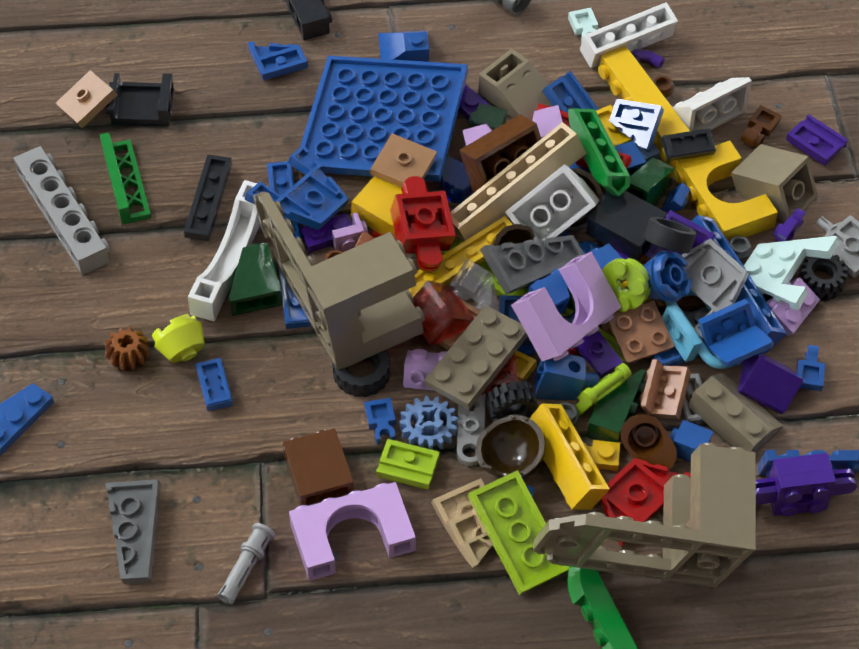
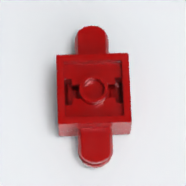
M411 176L405 180L401 189L402 194L395 195L390 213L396 240L401 241L406 254L416 253L418 266L422 271L431 273L439 269L443 260L442 251L450 250L456 234L446 192H428L423 178Z

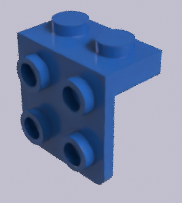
M746 299L698 319L704 344L725 366L738 365L743 360L754 355H760L773 347L772 339L755 325L750 303Z

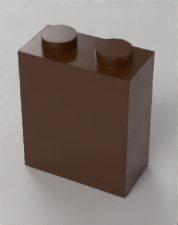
M335 428L319 430L315 434L303 437L297 436L283 442L284 458L300 506L321 503L327 498H339L354 491V482Z

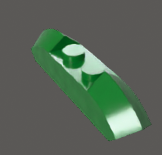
M568 109L570 128L577 133L586 154L583 158L593 177L609 194L620 196L630 187V175L596 110Z
M569 567L568 590L570 598L574 605L581 606V612L585 621L591 622L594 628L593 635L598 646H603L602 649H638L598 571Z

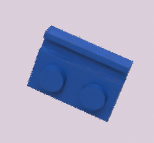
M571 71L542 90L553 106L558 105L559 110L568 113V109L572 108L599 110Z

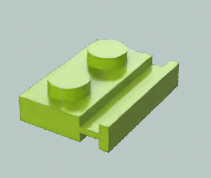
M387 439L376 470V477L429 490L440 452Z

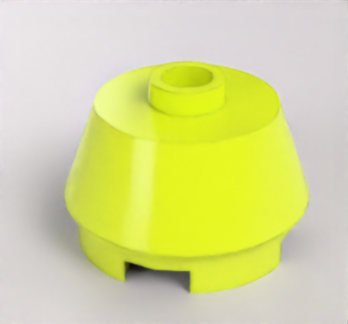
M184 314L170 320L171 324L163 331L158 328L153 332L154 347L172 363L182 360L188 361L194 358L197 352L205 345L202 323L197 321L195 315L190 317L189 314Z

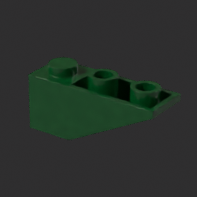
M641 369L597 402L588 424L587 437L599 441L620 442L624 423L630 417L636 416L639 402L636 401L645 390L647 382L644 381L646 370Z

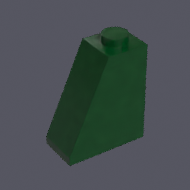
M652 158L630 176V187L625 191L656 207L672 185L675 168L666 162Z
M268 242L252 244L242 248L229 296L232 316L283 305L281 288Z

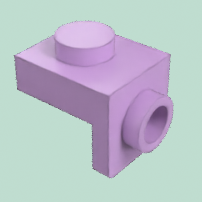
M358 213L352 214V226L332 230L334 250L342 252L355 247L362 233H368L364 220L360 221Z

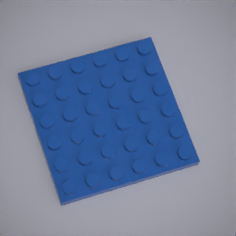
M328 55L300 147L304 145L309 150L308 155L312 160H317L320 163L323 173L374 177L370 175V169L393 133L437 151V157L427 172L424 181L440 182L468 74V65Z

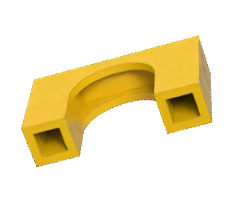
M731 141L715 145V154L677 160L676 170H674V177L677 183H684L690 188L687 198L696 206L698 215L713 218L728 242L735 236L746 238L775 227L778 212L766 194L741 203H727L715 198L709 192V185L732 176L731 172L741 164L742 158Z

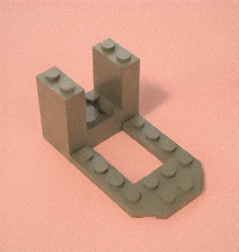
M260 192L253 195L265 238L270 237L275 246V249L271 251L275 262L337 370L351 366L424 333L422 322L425 321L423 312L419 306L415 308L413 297L409 291L410 288L416 286L414 275L417 274V269L411 258L407 260L405 257V249L400 240L395 241L392 234L388 232L315 265L311 256L306 257L303 253L305 248L300 237H294L293 234L295 232L290 220H284V212L279 201L274 202L268 192Z
M715 443L700 444L691 454V478L684 474L675 475L664 485L663 525L661 522L654 520L646 522L633 521V518L627 516L617 518L606 517L600 512L549 520L535 537L533 551L539 555L546 553L548 555L547 560L556 565L717 587L756 550L755 452L745 451L741 447H718ZM605 539L663 547V558L657 554L635 555L630 550L608 551L607 548L600 545Z

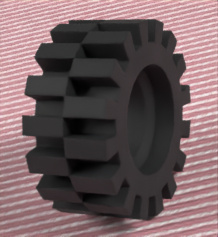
M838 255L830 259L806 256L804 262H802L799 277L814 294L819 295L818 298L820 300H823V296H826L827 300L831 299L832 295L837 297L844 288L848 269L844 267V260L839 262L840 257ZM824 271L830 274L832 279H820L813 273Z
M513 380L508 385L502 383V387L496 386L493 388L494 392L490 391L488 397H486V403L493 422L508 417V415L531 417L538 407L532 386L528 382L523 383V380H518L517 383Z

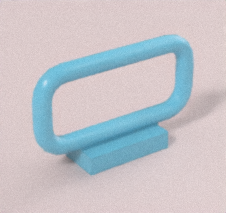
M691 290L689 291V293H688L687 295H685V296H689V295L697 296V295H696L694 292H692ZM665 301L667 308L662 319L674 346L685 362L694 360L696 355L699 354L702 360L713 368L725 369L733 367L725 366L710 353L676 302ZM703 302L708 310L711 311V308Z

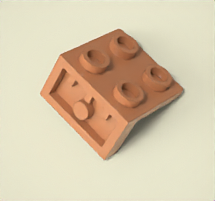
M655 301L642 304L626 312L613 314L614 318L604 323L601 327L603 331L614 336L626 364L671 350L674 347V343Z

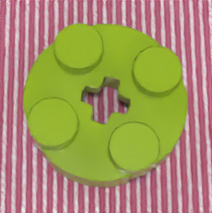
M616 258L602 269L621 305V308L618 309L619 311L626 312L627 310L635 309L649 297L651 287L648 289V280L650 278L647 270L638 261L631 258ZM626 279L628 281L627 287L629 290L622 287L620 280Z

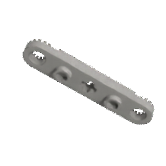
M485 390L474 403V411H469L458 404L457 458L460 464H464L465 467H476L479 464L477 456L467 457L463 452L467 448L476 450L477 439L485 428Z

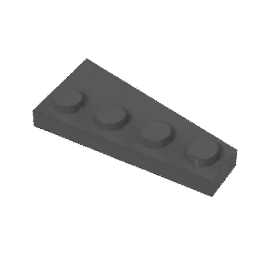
M159 479L105 483L109 496L108 503L112 515V528L116 539V552L121 580L124 584L151 583L161 483Z

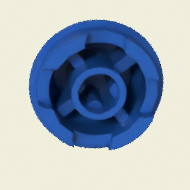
M661 251L643 265L650 278L648 280V289L651 287L649 298L659 301L677 302L682 296L689 293L692 279H687L684 266L688 264L679 253Z

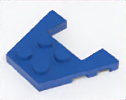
M304 145L290 155L288 160L289 164L305 174L302 179L282 196L262 182H258L245 196L246 201L255 204L253 195L260 192H268L274 202L279 201L284 217L316 230L322 228L347 205L349 198L331 177H326L321 171L320 163L310 158L308 155L309 150Z

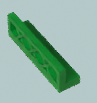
M109 133L99 134L122 225L150 219L151 213L131 139L112 143ZM128 149V153L123 159L114 153V151ZM124 166L133 170L128 177L120 174ZM129 185L138 188L133 196L125 193ZM134 203L144 208V211L130 214L129 210Z

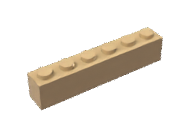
M562 122L453 209L450 213L456 236L464 242L502 217H508L505 213L506 210L564 164L570 167L584 156L586 152L577 133Z

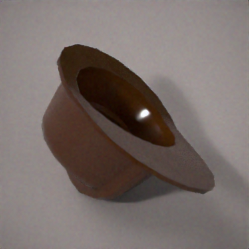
M647 414L636 415L624 423L621 430V440L633 459L644 460L652 465L666 466L668 471L674 466L677 458V449L665 428L655 417Z

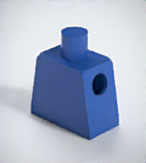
M568 354L557 361H554L553 358L540 361L534 376V394L536 399L576 400L582 388H592L598 384L599 375L598 373L586 372V363L583 357Z

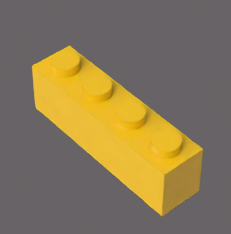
M542 403L529 419L533 420L542 430L545 440L543 461L547 464L554 481L558 484L571 510H591L609 491V487L561 404Z

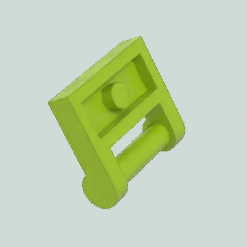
M621 363L615 368V372L606 375L594 387H588L577 397L579 402L574 406L579 416L631 377V370L626 364Z

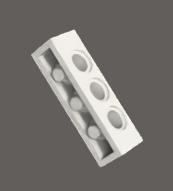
M666 2L585 34L580 51L590 68H594L600 65V55L625 45L631 52L633 49H641L673 36L678 20Z

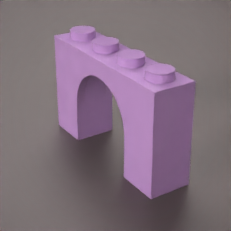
M592 252L572 259L559 269L575 301L576 311L572 324L560 315L545 287L525 294L511 305L541 361L551 358L554 361L562 359L568 355L567 350L569 348L572 349L582 344L584 336L597 332L599 330L598 325L614 318L613 313L621 308Z
M396 482L382 483L368 490L353 491L346 496L327 498L321 503L310 506L302 505L295 510L289 511L290 525L309 581L336 574L335 559L327 537L336 524L346 519H364L376 526L382 536L389 558L416 551V537Z

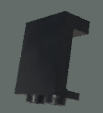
M114 73L113 82H109V87L116 92L117 96L106 105V115H110L112 125L170 126L175 90L172 74H163L161 83L122 82L120 73Z

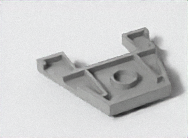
M711 238L691 249L689 253L682 254L688 264L684 266L687 279H692L690 290L711 308L707 315L736 302L749 275L738 262ZM698 323L694 327V329L702 337V333Z

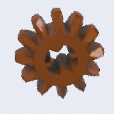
M130 326L128 330H123L120 327L118 333L110 332V339L105 340V356L111 362L113 368L120 366V369L124 371L127 367L135 370L136 364L144 366V358L149 357V341L143 335L141 329L134 331L132 326Z

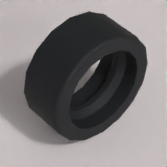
M651 217L643 237L650 243L664 249L679 253H689L697 233L690 227L660 217Z

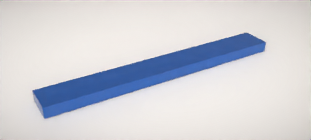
M288 161L267 163L269 188L282 196L294 185L292 165ZM289 219L294 228V237H300L301 239L299 222ZM279 269L286 329L311 327L310 321Z

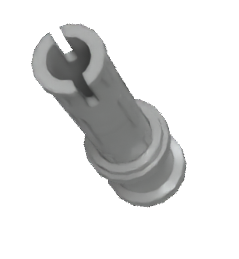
M254 523L250 537L247 542L242 543L240 547L241 555L217 594V597L224 603L231 605L234 603L256 562L263 559V551L269 541L275 538L274 531L266 525Z

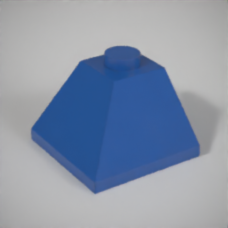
M427 31L378 33L381 59L429 62Z

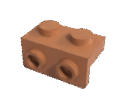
M652 359L651 366L646 373L647 382L645 390L640 397L641 408L647 415L661 419L680 420L691 375L690 369L682 366H663L658 359Z

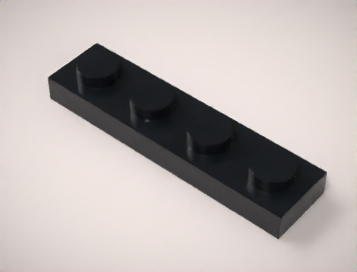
M207 154L184 229L185 238L203 241L210 240L231 170L232 158Z

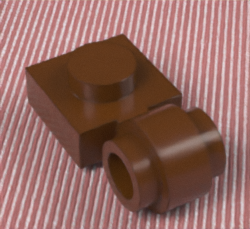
M760 105L749 119L748 127L744 130L741 140L744 141L745 145L757 148L763 143L765 135L768 137L780 123L782 115Z

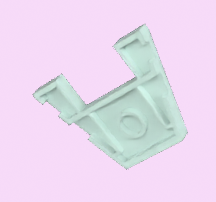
M829 236L758 244L745 263L744 268L762 295L766 293L773 296L774 301L778 303L784 301L790 305V308L799 310L808 296L806 287L788 285L806 256L830 259L839 246L838 237Z

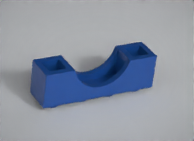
M610 244L601 248H594L590 251L593 253L601 270L616 258L623 259ZM557 268L544 279L533 281L528 287V293L545 287L561 315L566 310L570 295L568 292L569 288L559 271L560 268Z

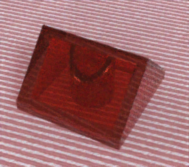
M428 280L413 297V305L415 308L419 306L423 312L425 321L422 322L424 332L422 334L430 346L465 331L474 320L451 285Z

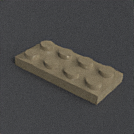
M485 305L425 378V386L469 410L528 337L522 324Z

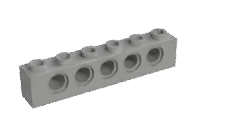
M39 146L14 157L17 174L80 274H87L108 264L107 253L110 252V247L106 239H100L98 236L99 231L93 220L89 222L87 219L88 214L82 203L78 205L76 202L77 197L71 186L67 188L65 185V177L61 170L56 171L55 162L51 154H46L42 147Z

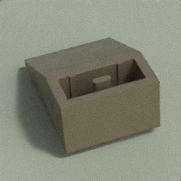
M512 48L479 74L478 94L511 118L521 114L532 120L538 103L550 107L553 106L542 92L549 84L528 59Z

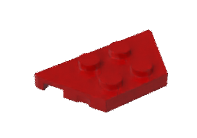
M634 458L607 483L609 491L599 502L606 517L617 518L627 516L633 518V521H650L664 508V485L672 476L679 474L668 471L666 466L652 465L647 461ZM684 472V475H688L691 478L690 473ZM617 541L618 544H619L621 547L624 546V545L627 543V542Z

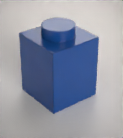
M683 420L679 429L674 428L670 436L677 449V457L691 463V454L700 444L711 443L713 431Z

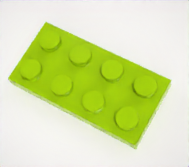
M518 470L468 494L471 504L519 595L569 571V566L556 565L549 562L546 553L539 555L533 551L534 539L546 522Z

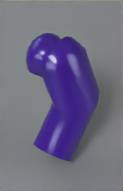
M633 49L631 51L639 64L643 60L660 69L665 61L664 58L650 50Z

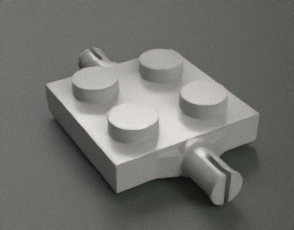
M850 215L844 221L833 225L824 216H821L816 225L827 232L824 237H838L839 246L832 257L834 258L835 255H838L840 257L839 262L844 260V267L848 269L847 273L855 278L859 274V221Z

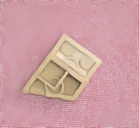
M481 478L437 497L431 502L446 531L472 568L479 564L493 545L468 498L470 492L485 486Z

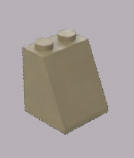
M760 144L731 172L738 194L748 200L766 194L778 212L777 219L783 223L786 222L789 216H792L796 208L804 210L818 196L809 157Z

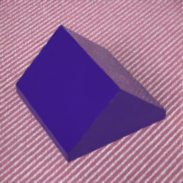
M763 354L754 355L743 360L738 392L783 414L804 379L791 368Z

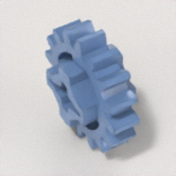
M425 396L422 402L415 398L414 406L407 403L406 411H401L400 430H402V438H409V444L411 445L417 443L419 447L424 448V446H428L430 450H433V446L437 445L439 449H443V442L445 441L450 444L452 436L457 434L458 417H455V409H448V401L440 404L439 397L437 396L433 401H430L428 396ZM443 418L445 419V421H446V423H447V424H446V427L443 426V421H442ZM412 420L414 421V426H415L414 429H413V427L411 426Z

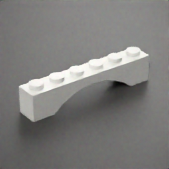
M244 180L235 198L231 217L220 247L208 268L197 277L188 295L190 315L192 316L195 315L196 317L214 322L233 284L242 248L251 245L260 227L256 205L245 200L246 193L257 183Z

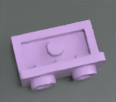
M800 277L788 283V285L806 287L808 296L799 310L790 308V305L784 301L778 303L774 301L773 297L767 301L787 336L794 334L820 300Z
M424 349L408 350L404 364L403 386L405 388L432 390L425 386L424 380L447 352L431 353Z

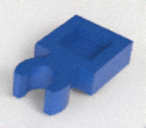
M391 398L364 402L369 430L375 429L376 444H381V436L384 434L389 435L391 440H395V430L392 426H396V419Z

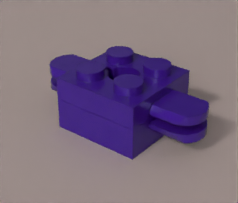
M828 453L773 459L769 478L756 480V505L770 503L773 516H792L801 512L818 513L828 508L831 496L850 494L856 490L857 484L854 479V473L850 468L832 469Z

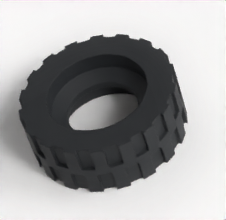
M387 349L368 357L375 365L373 373L369 376L356 377L350 373L349 366L337 370L333 363L335 383L337 382L338 387L344 390L346 394H352L355 397H368L371 394H377L378 391L385 388L386 383L390 380L391 363Z

